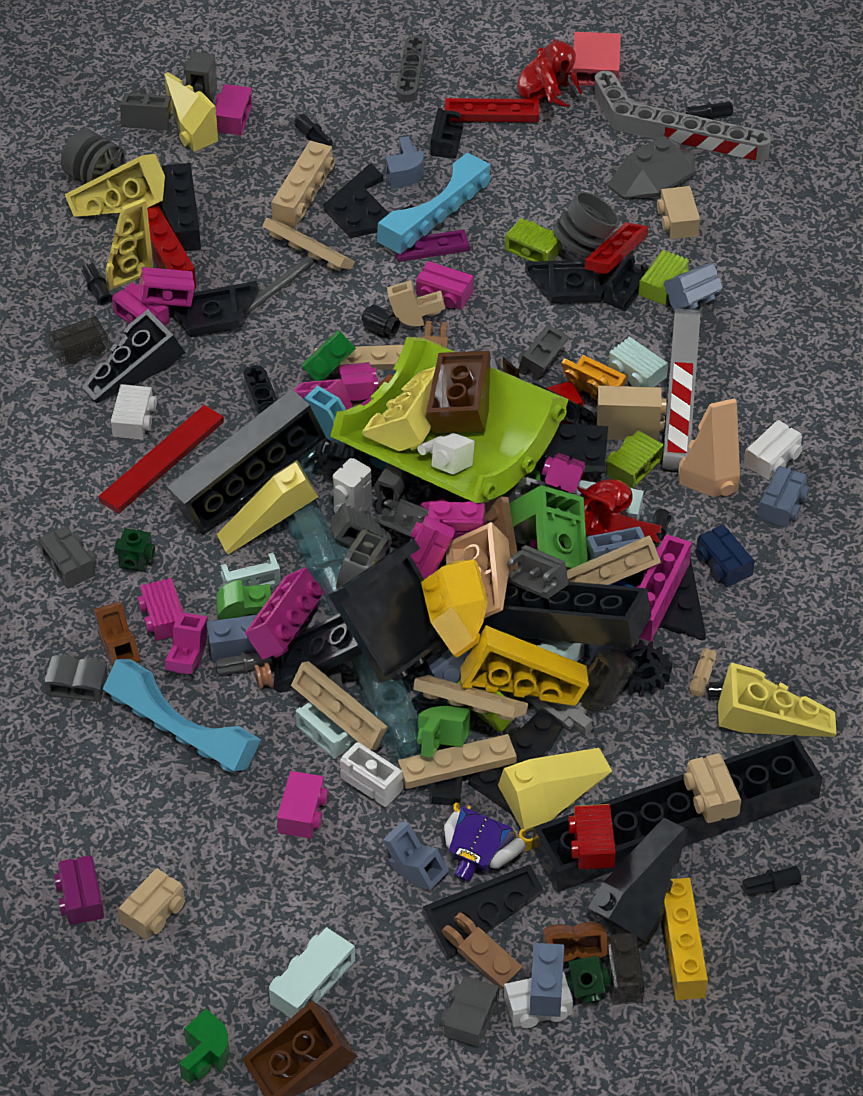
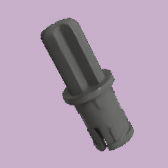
M241 652L239 656L217 659L216 670L218 675L243 671L245 674H248V671L254 670V665L263 667L264 663L268 662L271 668L272 660L271 657L262 660L258 652L250 654Z

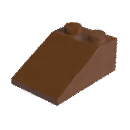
M490 351L438 353L426 410L433 433L485 431L489 413Z
M311 1001L242 1060L264 1096H296L334 1077L358 1056L330 1013L314 1001Z

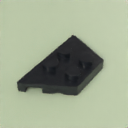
M585 260L525 261V272L550 303L601 302L604 297L605 284L621 262L609 273L597 274L593 270L585 269Z
M253 281L194 292L191 307L168 305L169 313L190 336L239 328L259 291L258 283Z
M690 556V564L658 628H666L677 634L685 632L697 636L696 639L702 641L706 639V632ZM643 576L640 577V585L642 583Z

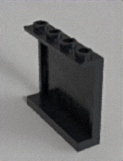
M415 539L396 548L328 595L381 683L391 678L393 682H396L408 674L407 668L414 669L425 662V655L428 657L434 655L442 649L440 644H445L430 622L421 582L425 579L411 557L413 553L420 549Z

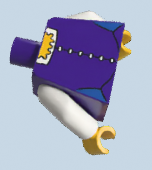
M455 803L453 806L454 812L444 825L446 846L449 848L452 857L460 861L454 875L466 882H470L476 868L491 873L493 869H499L517 857L521 852L529 851L533 848V837L526 839L525 829H521L518 838H515L516 833L512 827L472 811L469 805L468 808L462 806L460 810V804Z

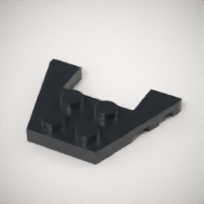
M371 163L323 204L324 211L350 238L377 233L378 222L390 214L366 190L383 182V175ZM411 204V205H409V206H407V207H405V208H403V209H401V210L409 209V208H412V207H414V206Z

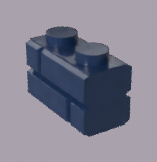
M722 524L713 528L711 532L709 530L699 535L695 549L696 556L701 563L705 562L709 566L711 574L716 581L720 580L725 587H729L753 575L755 560L725 525Z

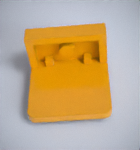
M582 355L577 364L568 359H563L561 362L567 381H572L577 392L583 390L589 393L596 401H598V386H624L628 380L625 374L585 355Z

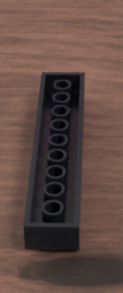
M795 734L724 760L741 799L738 816L727 819L722 818L719 821L707 823L703 814L696 812L693 801L695 795L693 790H687L684 783V774L600 803L610 804L615 844V865L613 868L579 869L578 858L572 859L571 841L576 840L575 834H569L568 816H574V813L533 827V849L556 892L613 872L663 818L688 830L684 847L819 798L822 776Z

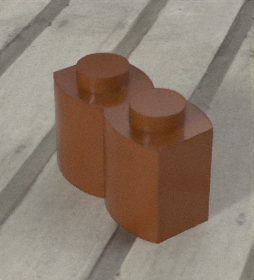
M583 922L574 927L555 924L543 929V943L564 945L563 962L573 960L576 957L587 958L598 955L602 958L608 954L607 933L599 923Z

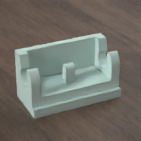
M274 553L268 554L269 560H267V563L230 572L226 564L220 565L224 585L236 580H242V586L270 584V587L279 585L281 582L280 568Z
M311 702L296 710L297 727L334 759L358 742Z

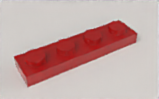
M445 98V110L456 111L461 114L460 119L450 118L451 121L539 122V99Z
M625 222L585 259V269L593 270L597 274L609 273L648 236V226Z

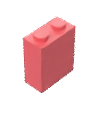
M574 32L573 49L576 52V60L573 70L579 85L595 86V76L600 71L614 73L619 81L621 34Z

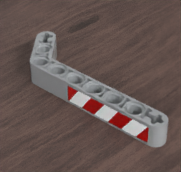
M600 71L595 76V98L611 127L617 131L653 139L665 136L684 146L761 162L769 158L771 136L765 131L630 102L614 73Z
M675 308L662 465L664 470L678 471L682 457H687L690 451L688 445L691 442L700 310Z

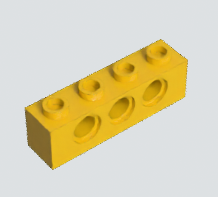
M670 879L673 881L671 891L666 892L663 903L666 909L662 921L675 1000L705 998L708 978L691 879Z

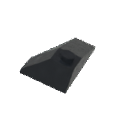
M149 309L126 327L123 331L125 333L123 339L118 345L114 343L110 349L111 355L105 362L99 363L82 386L96 403L118 393L120 384L135 385L167 369L186 353L174 335Z

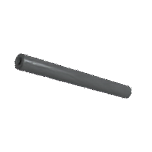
M307 256L258 293L247 314L314 264L313 259Z

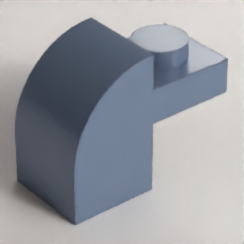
M409 136L399 138V155L386 156V175L391 189L411 186L417 183L424 174V152H417L416 146L411 145Z
M401 821L383 839L385 846L392 856L388 860L391 867L415 886L431 890L449 872L437 848L422 846L409 823Z

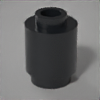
M375 304L367 307L361 317L365 328L385 337L388 335L393 337L401 323L393 312Z

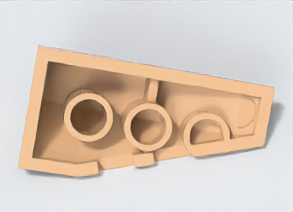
M734 398L709 404L698 426L700 431L696 439L691 440L688 445L690 451L687 457H682L679 463V484L712 497L728 496L738 491L740 461L737 401Z
M491 522L451 540L446 550V564L454 560L474 559L478 562L488 600L484 618L503 610L510 568L507 565L510 559L509 539Z

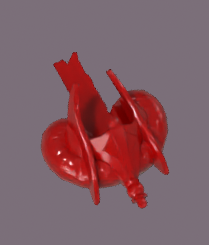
M554 38L552 43L548 44L545 48H538V56L521 72L517 82V89L522 99L541 100L545 96L550 104L555 102L561 106L569 107L568 104L556 96L561 95L558 86L563 85L567 87L569 85V75L579 93L582 94L581 87L573 70L576 52L570 44L564 41H557Z
M607 479L592 484L587 489L581 486L577 487V490L582 493L580 497H584L586 537L640 527L645 537L650 535L653 541L661 542L656 534L661 533V525L637 521L636 518L620 514L631 506L633 500L632 490L626 483L616 479Z

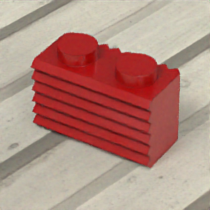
M610 804L574 806V816H568L569 834H575L576 839L571 841L572 859L578 858V867L581 870L584 868L587 870L589 868H613L615 865V844Z

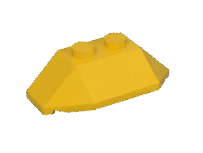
M474 559L454 560L428 576L421 582L431 624L451 653L458 658L479 643V631L484 621L488 600L478 562Z

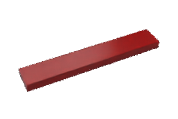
M203 405L98 496L99 502L120 514L224 423V416Z

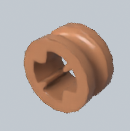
M264 663L263 667L254 665L259 690L263 689L265 685L273 687L269 663Z

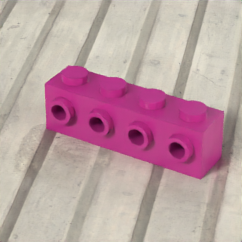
M666 534L660 547H656L661 563L645 569L642 583L640 586H637L638 588H647L651 618L639 638L652 642L690 564L692 542Z
M307 567L290 573L283 578L245 631L246 636L262 660L271 656L276 658L283 655L289 649V643L298 636L300 627L308 621L309 614L318 607L317 602L324 593L321 590L320 584L313 578Z

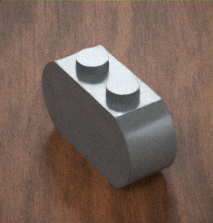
M362 529L344 558L337 578L336 588L338 589L385 556L389 539Z

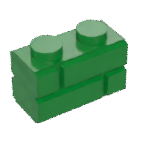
M338 329L301 366L316 381H323L356 347Z

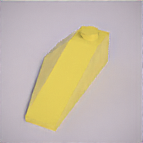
M169 72L165 73L167 96H171V108L180 132L179 137L184 146L188 145L195 152L218 142L216 106L202 92H193L192 86H184L182 80Z
M156 154L142 155L66 193L65 196L74 217L120 213L121 207L145 198L147 208L163 201L165 175Z
M145 198L121 207L106 267L107 287L109 290L140 278L142 267L153 268L147 201Z
M435 367L418 372L401 389L403 394L395 399H390L386 403L388 409L382 415L376 413L362 431L364 436L397 451L408 448L414 450L423 444L431 428L426 410Z
M296 460L275 473L217 533L228 555L318 498L299 462Z
M735 663L729 665L718 702L720 727L754 734L836 736L834 711L806 696L800 698L787 691L788 686L781 682L779 685L772 683L764 678L765 674L757 669Z
M600 748L529 759L503 769L498 787L520 828L525 829L527 832L533 830V827L554 820L565 808L572 806L575 800L585 792H589L606 778L612 770Z

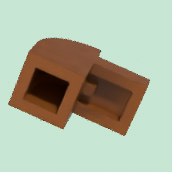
M119 601L93 609L99 628V638L110 665L113 667L116 659L141 661L134 635L128 628L122 603Z

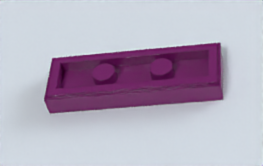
M465 229L422 236L411 248L406 249L401 254L395 252L398 262L467 252L470 251V245Z

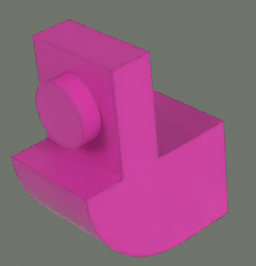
M180 613L173 626V646L165 659V670L175 671L179 674H192L195 667H200L207 639V616Z

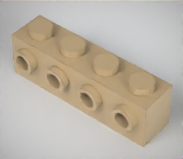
M309 141L271 202L272 219L278 220L291 228H296L301 218L304 217L308 206L313 202L316 193L323 186L327 175L334 167L335 158L332 157V146Z

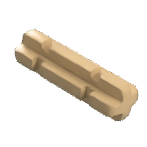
M705 648L701 652L693 680L689 686V693L693 696L701 697L704 695L705 686L708 683L713 669L712 666L716 660V652L714 650Z

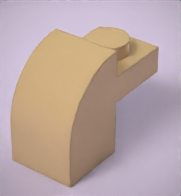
M411 280L387 287L393 312L404 324L423 326L424 315L433 316L446 309L441 291L417 298Z

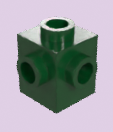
M124 528L121 538L116 539L114 553L118 554L119 568L146 572L149 561L153 560L155 555V544H152L151 532Z
M597 955L568 961L571 975L566 976L570 993H574L575 998L578 1000L583 999L584 1004L602 1001L601 996L607 995V987L612 986L609 969L603 968L602 959ZM588 977H592V982L589 985H586V979Z

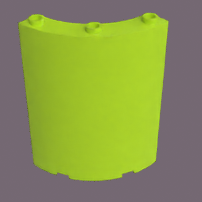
M406 337L401 354L393 368L396 373L390 382H384L371 396V401L364 406L359 404L348 410L337 411L330 437L474 503L486 502L503 495L534 470L536 463L547 449L560 422L566 415V406L569 399L490 366L489 413L485 431L455 433L475 441L473 465L455 474L432 467V453L430 452L421 455L418 452V448L397 451L365 437L362 433L376 413L382 415L388 409L386 403L390 399H395L403 394L401 389L418 372L436 366L438 353L455 352L424 338ZM430 428L424 443L436 437H445L452 433H433L432 428Z

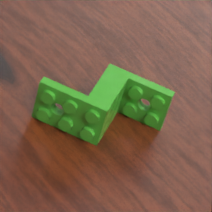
M533 470L525 477L540 481V471ZM541 485L509 503L517 543L530 546V539L537 540L538 550L565 561L566 570L587 562L584 497ZM507 492L504 493V494L501 495V496H502V497H507ZM559 539L565 545V548L561 546Z

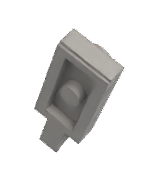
M525 695L524 697L529 703L539 710L542 709L569 730L574 727L586 736L593 729L592 719L585 715L587 713L586 709L582 707V702L578 701L576 706L542 701L537 696Z

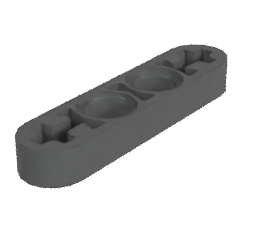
M412 35L405 41L396 85V97L401 102H412L418 95L426 52V40L422 36ZM414 45H417V51L413 50ZM409 60H417L418 62H416V63H409V62H407V61H409ZM406 75L415 76L414 78H405ZM406 87H410L408 92H405Z

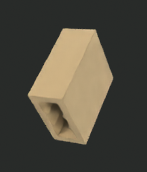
M598 386L596 421L597 426H608V439L625 440L627 436H633L639 430L659 441V432H664L665 416H661V414H666V398H661V388Z

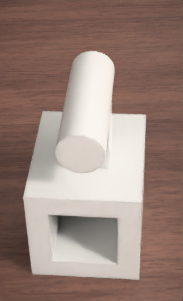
M452 433L445 437H436L419 445L418 452L421 455L429 452L432 453V467L455 474L473 465L475 441Z

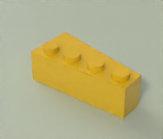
M485 626L480 634L479 643L473 646L460 667L461 686L463 688L472 689V686L485 688V691L493 693L501 690L513 692L514 696L524 698L525 695L539 697L542 701L576 706L589 686L586 665L489 626Z

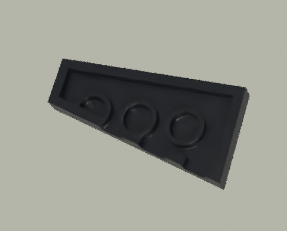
M540 709L510 738L517 756L516 763L514 764L547 756L561 733L563 724ZM514 764L476 772L468 778L469 786L509 814H513L498 787V783L503 769Z

